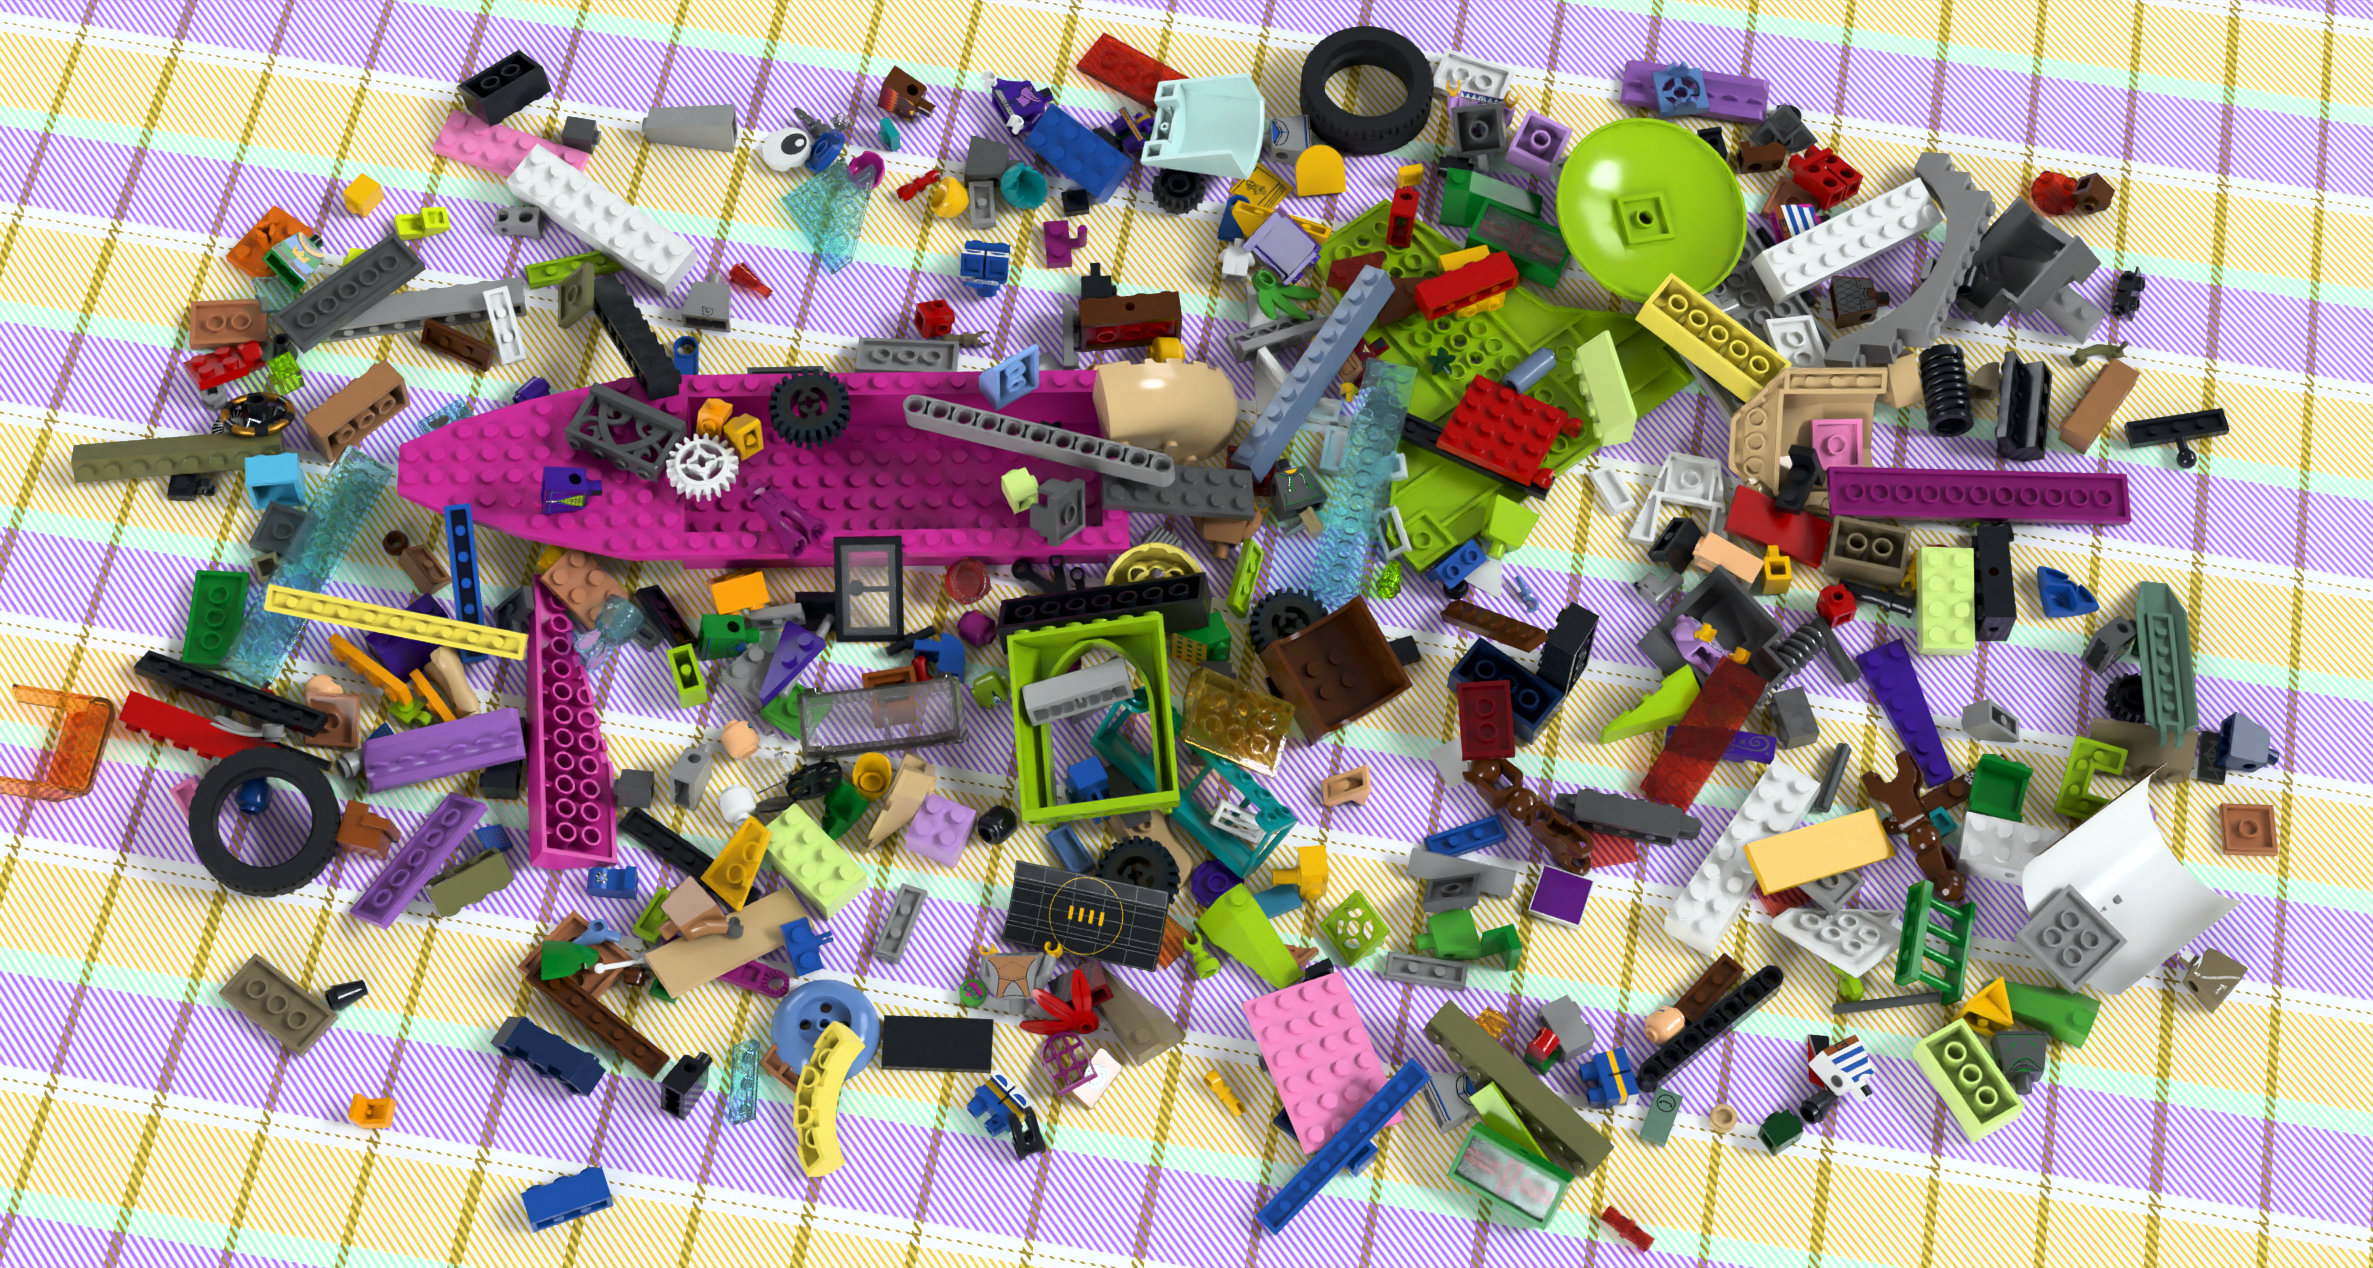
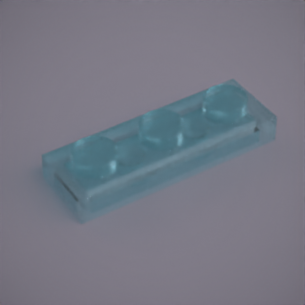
M755 1039L733 1045L728 1122L734 1125L756 1119L760 1042Z

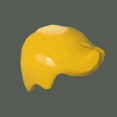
M868 752L861 755L852 771L854 786L870 803L883 796L892 783L890 761L885 755L878 752Z

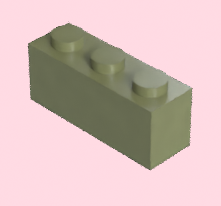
M493 846L428 880L424 888L436 912L443 918L456 915L461 911L460 908L468 904H476L482 901L485 895L492 891L497 892L505 889L509 882L515 879L501 851L496 846Z

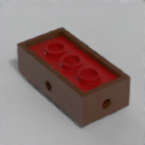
M1162 291L1153 294L1138 293L1131 296L1114 295L1109 298L1078 300V331L1081 352L1146 347L1152 345L1156 337L1178 338L1181 343L1182 311L1179 291Z

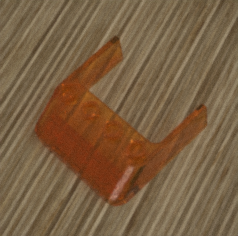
M13 684L12 690L18 703L63 709L67 712V716L46 783L0 776V794L51 802H63L88 795L94 788L116 716L113 703L103 697Z

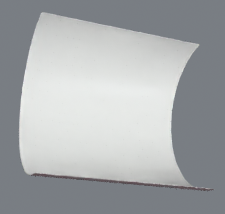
M2166 763L2155 768L2032 858L2023 871L2022 889L2031 919L2070 883L2128 941L2085 982L2102 992L2112 995H2121L2245 901L2227 898L2203 885L2181 865L2162 839L2150 811L2148 784L2151 775ZM2119 895L2123 902L2115 904L2113 898ZM2105 906L2107 910L2100 912V910H2102V908Z

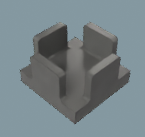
M1051 478L1038 487V493L1049 496L1047 497L1048 506L1037 503L1030 505V527L1039 530L1040 536L1047 537L1048 545L1058 547L1085 528V480L1076 478L1071 482H1064Z

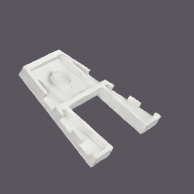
M1670 451L1629 533L1627 541L1653 546L1661 501L1711 510L1707 535L1709 532H1712L1728 541V532L1723 530L1726 522V511L1723 500L1720 460Z

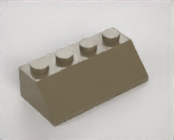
M2093 717L2084 737L2129 750L2121 776L2132 775L2143 778L2158 766L2166 763L2155 771L2149 780L2162 779L2176 784L2185 783L2192 771L2199 732L2190 730L2185 732L2181 749H2175L2174 733L2167 732L2168 740L2166 746L2159 747L2157 742L2158 731L2151 725ZM2096 768L2094 770V773L2106 772Z

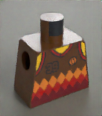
M894 65L882 83L877 106L908 121H912L917 113L930 118L936 108V105L925 100L927 87Z

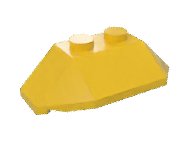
M1238 200L1232 210V215L1248 239L1275 210ZM1288 214L1319 245L1327 242L1333 228L1324 227L1322 224Z

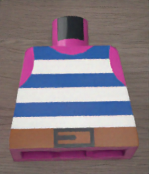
M1811 204L1773 206L1768 216L1777 244L1831 219L1829 214L1817 216Z

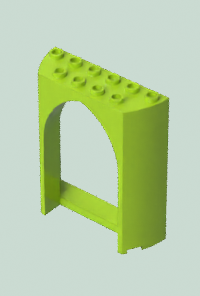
M1151 611L1144 613L1142 617L1134 618L1132 615L1119 616L1118 620L1113 621L1095 619L1092 621V624L1082 625V623L1073 622L1066 624L1064 628L1056 629L1054 626H1045L1040 628V631L1018 630L1014 632V635H1007L1022 821L1036 827L1049 824L1050 829H1057L1060 827L1059 822L1159 809L1166 815L1172 813V807L1179 808L1180 792L1163 614ZM1095 648L1104 649L1124 657L1137 670L1144 683L1150 710L1157 793L1058 806L1051 722L1037 726L1032 725L1026 710L1022 686L1066 674L1068 669L1089 651Z

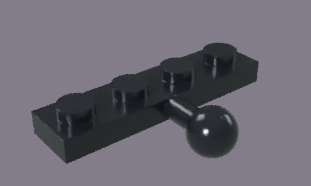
M2223 408L2126 422L2124 426L2131 449L2176 442L2179 451L2176 461L2183 469H2190L2197 462V456L2194 451L2188 448L2187 440L2227 435L2230 430Z

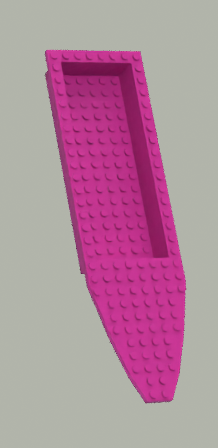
M1097 370L1039 371V387L998 411L994 410L979 390V376L983 371L830 373V379L835 375L839 379V384L842 382L845 385V390L848 391L851 418L850 422L847 421L848 427L846 431L841 429L842 436L839 439L833 436L834 442L830 445L824 440L823 447L818 448L817 442L812 443V449H806V443H802L801 448L795 447V441L789 445L785 442V437L781 439L772 426L769 411L770 394L772 391L775 392L777 382L783 385L782 378L784 376L792 379L791 374L681 375L682 384H679V395L649 401L634 376L629 378L622 377L615 381L602 383L601 385L685 421L687 438L690 441H694V434H696L698 412L708 398L721 399L725 403L733 404L732 414L724 425L730 419L740 417L745 413L759 419L764 449L743 461L738 457L739 464L737 466L739 474L735 475L736 483H729V492L720 489V498L715 493H712L711 501L707 500L706 495H702L700 502H698L695 494L690 499L686 498V491L678 494L677 486L671 487L670 478L667 477V466L656 483L651 480H643L629 470H620L613 463L604 459L598 460L584 450L571 448L566 442L564 430L569 426L590 393L589 389L591 386L530 399L455 421L401 444L399 449L398 496L444 515L443 506L471 503L474 525L532 541L631 561L682 560L684 569H742L755 566L758 568L834 567L833 537L902 536L903 566H951L954 562L962 559L974 560L981 565H1013L1014 562L1020 559L1027 560L1030 564H1049L1051 555H1062L1065 559V564L1107 563L1108 554H1123L1130 550L1129 511L1102 509L1100 472L914 428L907 423L903 408V402L908 396L914 394L1039 424H1041V421H1047L1050 424L1061 421V429L1104 439L1092 398ZM820 400L821 410L823 414L827 410L828 406L826 405V403ZM797 403L792 412L800 417ZM595 405L589 416H598V405ZM616 413L613 414L615 419H620L622 417L621 415H618ZM632 420L621 426H608L610 435L616 445L642 440L637 434L636 422ZM586 423L582 425L580 432L593 436L594 432L587 431L586 429L592 425L599 426V424ZM646 426L643 427L642 431H643L647 436H650V435L647 434V431H650V430H652V429H650V428H648V427H646ZM724 428L719 444L725 441ZM667 436L658 443L662 449H664L670 437ZM651 447L649 448L651 459L646 455L640 459L649 463L657 460L658 453ZM1026 467L1029 475L1035 476L1038 487L1051 478L1064 482H1071L1076 478L1085 480V528L1058 547L1048 545V538L1040 536L1039 530L1030 527V508L1014 514L1002 491L1001 476H1004L1011 470H1019ZM543 468H584L587 481L601 480L602 496H587L586 508L583 510L543 515L540 494ZM760 478L764 483L772 484L773 487L783 492L798 507L821 519L828 525L825 535L817 542L811 543L805 536L808 547L798 558L790 559L774 530L758 514L749 501L750 497L744 492L746 487L756 479ZM1038 493V504L1048 506L1047 497L1049 496ZM784 517L795 529L804 535L790 519ZM888 550L848 551L849 567L888 566ZM1056 558L1053 561V564L1061 563L1060 558Z

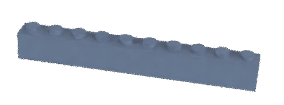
M1369 265L1364 266L1230 458L1236 470L1252 471L1253 482L1261 484L1394 292L1395 287L1385 270Z

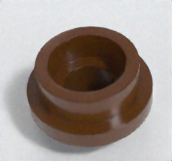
M397 530L387 533L383 539L385 552L392 556L401 555L403 549L409 547L408 537ZM394 543H400L398 546H392Z
M630 966L628 971H622L623 983L632 986L644 987L645 981L649 980V975L644 974L645 969Z

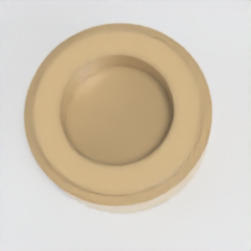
M1716 1105L1710 1113L1709 1123L1717 1132H1730L1737 1123V1112L1730 1105Z

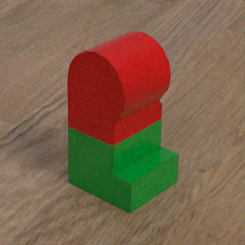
M1541 1027L1534 1039L1527 1045L1523 1061L1546 1076L1560 1057V1053L1554 1050L1560 1043L1558 1036L1551 1030Z

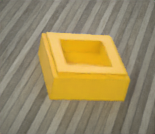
M1422 163L1398 167L1396 179L1398 188L1422 184L1424 173Z

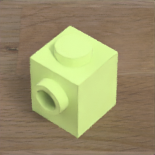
M1026 467L1019 470H1011L1004 476H1001L1002 491L1014 514L1029 509L1033 503L1038 504V483L1034 475H1029Z

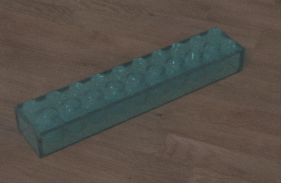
M1371 357L1367 359L1307 589V595L1309 592L1312 593L1314 601L1320 599L1322 604L1340 608L1354 597L1362 595L1417 380L1418 368Z
M350 444L340 452L218 664L264 691L273 684L309 619L264 610L268 584L324 594L393 473L392 470Z

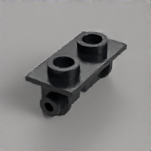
M2136 266L2135 273L2127 270L2121 274L2117 291L2125 294L2116 293L2112 305L2113 313L2116 316L2128 314L2130 321H2133L2135 311H2139L2140 292H2143L2145 289V277H2142L2138 266Z

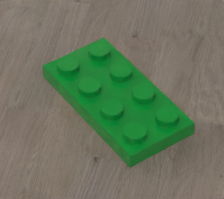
M196 570L182 662L198 668L236 670L250 583L249 572Z

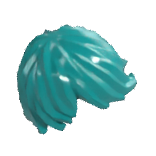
M1022 162L1009 168L1001 178L1000 189L1002 196L1010 205L1020 209L1036 210L1042 203H1045L1048 191L1046 189L1047 182H1045L1043 175L1031 169V165L1024 166Z

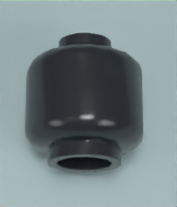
M996 805L991 807L978 820V834L983 841L989 844H1002L1017 830L1014 812L1004 806Z

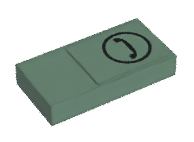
M1657 1087L1639 1138L1665 1147L1683 1096Z

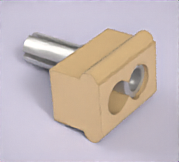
M1309 506L1299 514L1300 520L1284 530V534L1289 538L1306 528L1313 540L1326 533L1325 525L1312 506Z

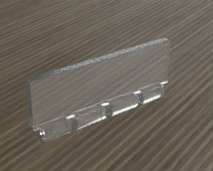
M743 695L715 706L724 726L734 719L738 722L748 721L760 738L757 746L758 751L749 758L741 760L757 795L786 782L785 778L792 775L793 770L787 757L782 756L784 751L776 735L772 734L774 731L770 723L760 718V712L763 708Z

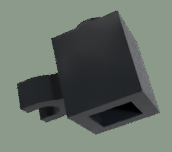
M1090 263V276H1081V300L1086 298H1109L1117 295L1116 285H1111V275L1101 276L1100 263Z

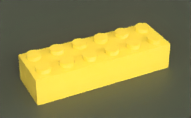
M1670 273L1635 318V320L1745 403L1782 369L1790 368L1792 365L1791 362L1673 273Z

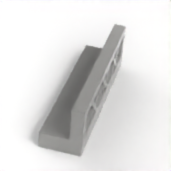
M1311 309L1305 311L1311 321L1300 324L1302 320L1288 316L1227 335L1225 340L1239 364L1256 359L1257 350L1264 346L1272 354L1311 342V339L1318 334L1328 317L1318 318L1315 310ZM1282 326L1288 327V328H1286V329H1282V330H1279V331H1278L1279 327H1282ZM1259 333H1265V334H1266V335H1263V336H1260V337H1256L1257 334H1259ZM1240 339L1244 340L1243 342H1240L1237 346L1235 341Z

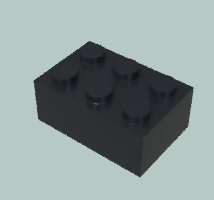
M520 50L515 51L458 85L467 109L489 126L501 123L508 116L521 111L528 104L543 98L545 94L552 91L543 66Z

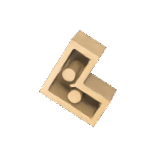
M1903 348L1894 364L1866 362V367L1888 368L1886 394H1881L1883 401L1887 405L1898 409L1924 400L1914 352Z

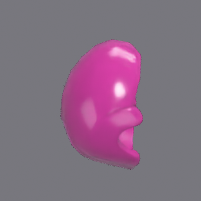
M864 151L859 157H853L847 169L849 182L860 190L875 189L881 184L885 176L884 160L877 153L871 151Z

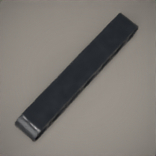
M1773 965L1763 967L1644 1061L1636 1078L1638 1088L1646 1093L1656 1091L1657 1087L1663 1086L1779 993L1784 979L1781 969ZM1764 979H1772L1775 984H1767ZM1744 995H1753L1756 1000H1748ZM1732 1010L1736 1015L1729 1016L1724 1011ZM1710 1025L1714 1027L1716 1031L1709 1032L1704 1028V1026ZM1684 1042H1693L1696 1045V1047H1687L1684 1044ZM1671 1057L1676 1061V1063H1667L1664 1060V1058ZM1651 1073L1656 1077V1079L1649 1080L1644 1076V1074Z

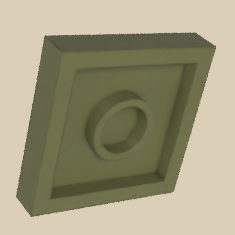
M584 262L558 284V327L568 329L594 308V264Z

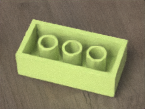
M1921 547L1916 554L1917 654L1969 656L1975 650L1974 548Z
M796 803L792 804L766 826L773 834L764 857L827 920L868 887L867 873Z
M1963 1017L1917 1042L1912 1053L1913 1057L1973 1143L1978 1142L2020 1117L2025 1105Z

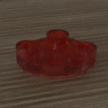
M2043 171L2035 179L2031 187V197L2034 204L2041 211L2050 215L2060 216L2069 213L2077 205V202L2071 197L2077 180L2061 173Z

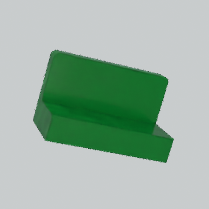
M1514 924L1483 932L1480 942L1482 947L1480 958L1500 953L1507 972L1517 969L1522 945Z

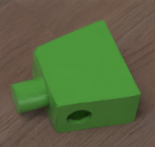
M1449 909L1443 913L1433 915L1428 918L1427 933L1415 935L1417 950L1422 951L1432 948L1437 959L1450 961L1480 959L1482 947L1470 909Z

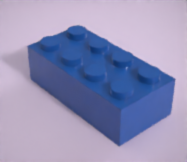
M1053 103L1050 104L1024 142L1025 145L1072 180L1106 203L1135 164L1125 154Z

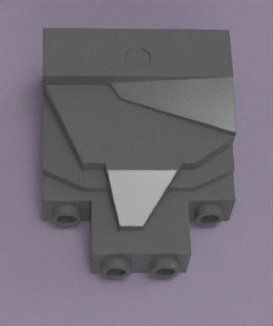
M2018 196L1990 226L1987 232L1983 234L1980 240V247L1978 251H1975L1971 264L1980 271L1975 293L1971 297L1956 298L1958 300L1956 306L1966 315L1971 312V317L1980 325L1986 323L1991 328H1994L2010 310L2016 314L2021 311L2029 317L2036 308H2042L2060 288L2073 281L2082 285L2101 265V262L2078 235L2072 238L2034 212L2025 200Z
M1721 564L1636 644L1668 676L1688 664L1693 671L1703 698L1709 704L1716 698L1722 701L1731 692L1748 710L1755 704L1761 707L1771 697L1768 692L1772 688L1777 691L1787 681L1784 676L1791 670L1773 652L1782 642L1779 637L1785 632V629ZM1682 614H1688L1701 624H1710L1712 629L1718 630L1715 638L1723 650H1731L1734 654L1737 647L1743 648L1751 652L1748 662L1742 665L1732 660L1730 663H1724L1713 674H1707L1682 656L1670 634L1671 630L1677 626L1675 623L1677 617Z

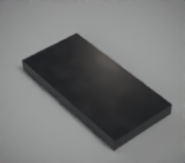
M884 1015L881 1069L991 1073L994 1019Z

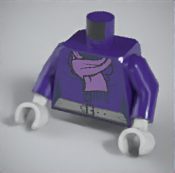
M985 70L980 76L981 80H985L982 84L983 88L986 90L990 89V87L992 88V104L1013 138L1023 132L1031 133L1045 113L1044 104L1053 101L1052 92L1048 87L1036 91L1031 81L1004 80L998 78L991 70Z

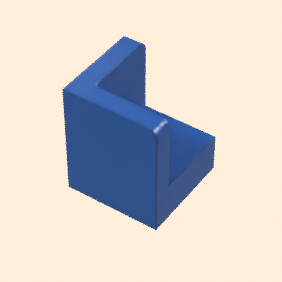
M1369 1141L1344 1167L1357 1178L1376 1160L1378 1148Z

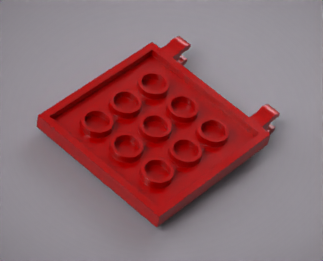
M1476 374L1439 436L1436 447L1526 486H1530L1534 482L1542 488L1549 489L1555 471L1546 467L1539 468L1560 431L1572 438H1577L1581 432L1580 428L1583 421L1576 417L1568 419V412L1523 393L1520 395L1514 389Z

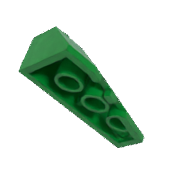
M1448 167L1439 224L1460 228L1472 227L1487 197L1536 219H1540L1543 196L1474 171Z

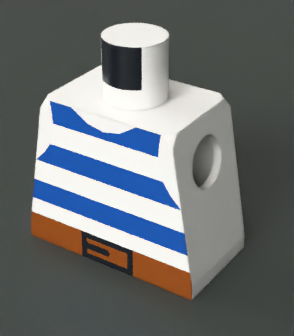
M1856 1034L1822 1050L1808 1063L1837 1096H1842L1852 1091L1859 1102L1862 1103L1874 1094L1866 1081L1875 1074V1068Z

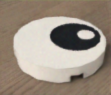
M789 127L780 129L765 141L762 155L768 166L772 169L783 172L789 171V168L794 166L797 168L808 159L811 153L810 140L806 133L799 128Z

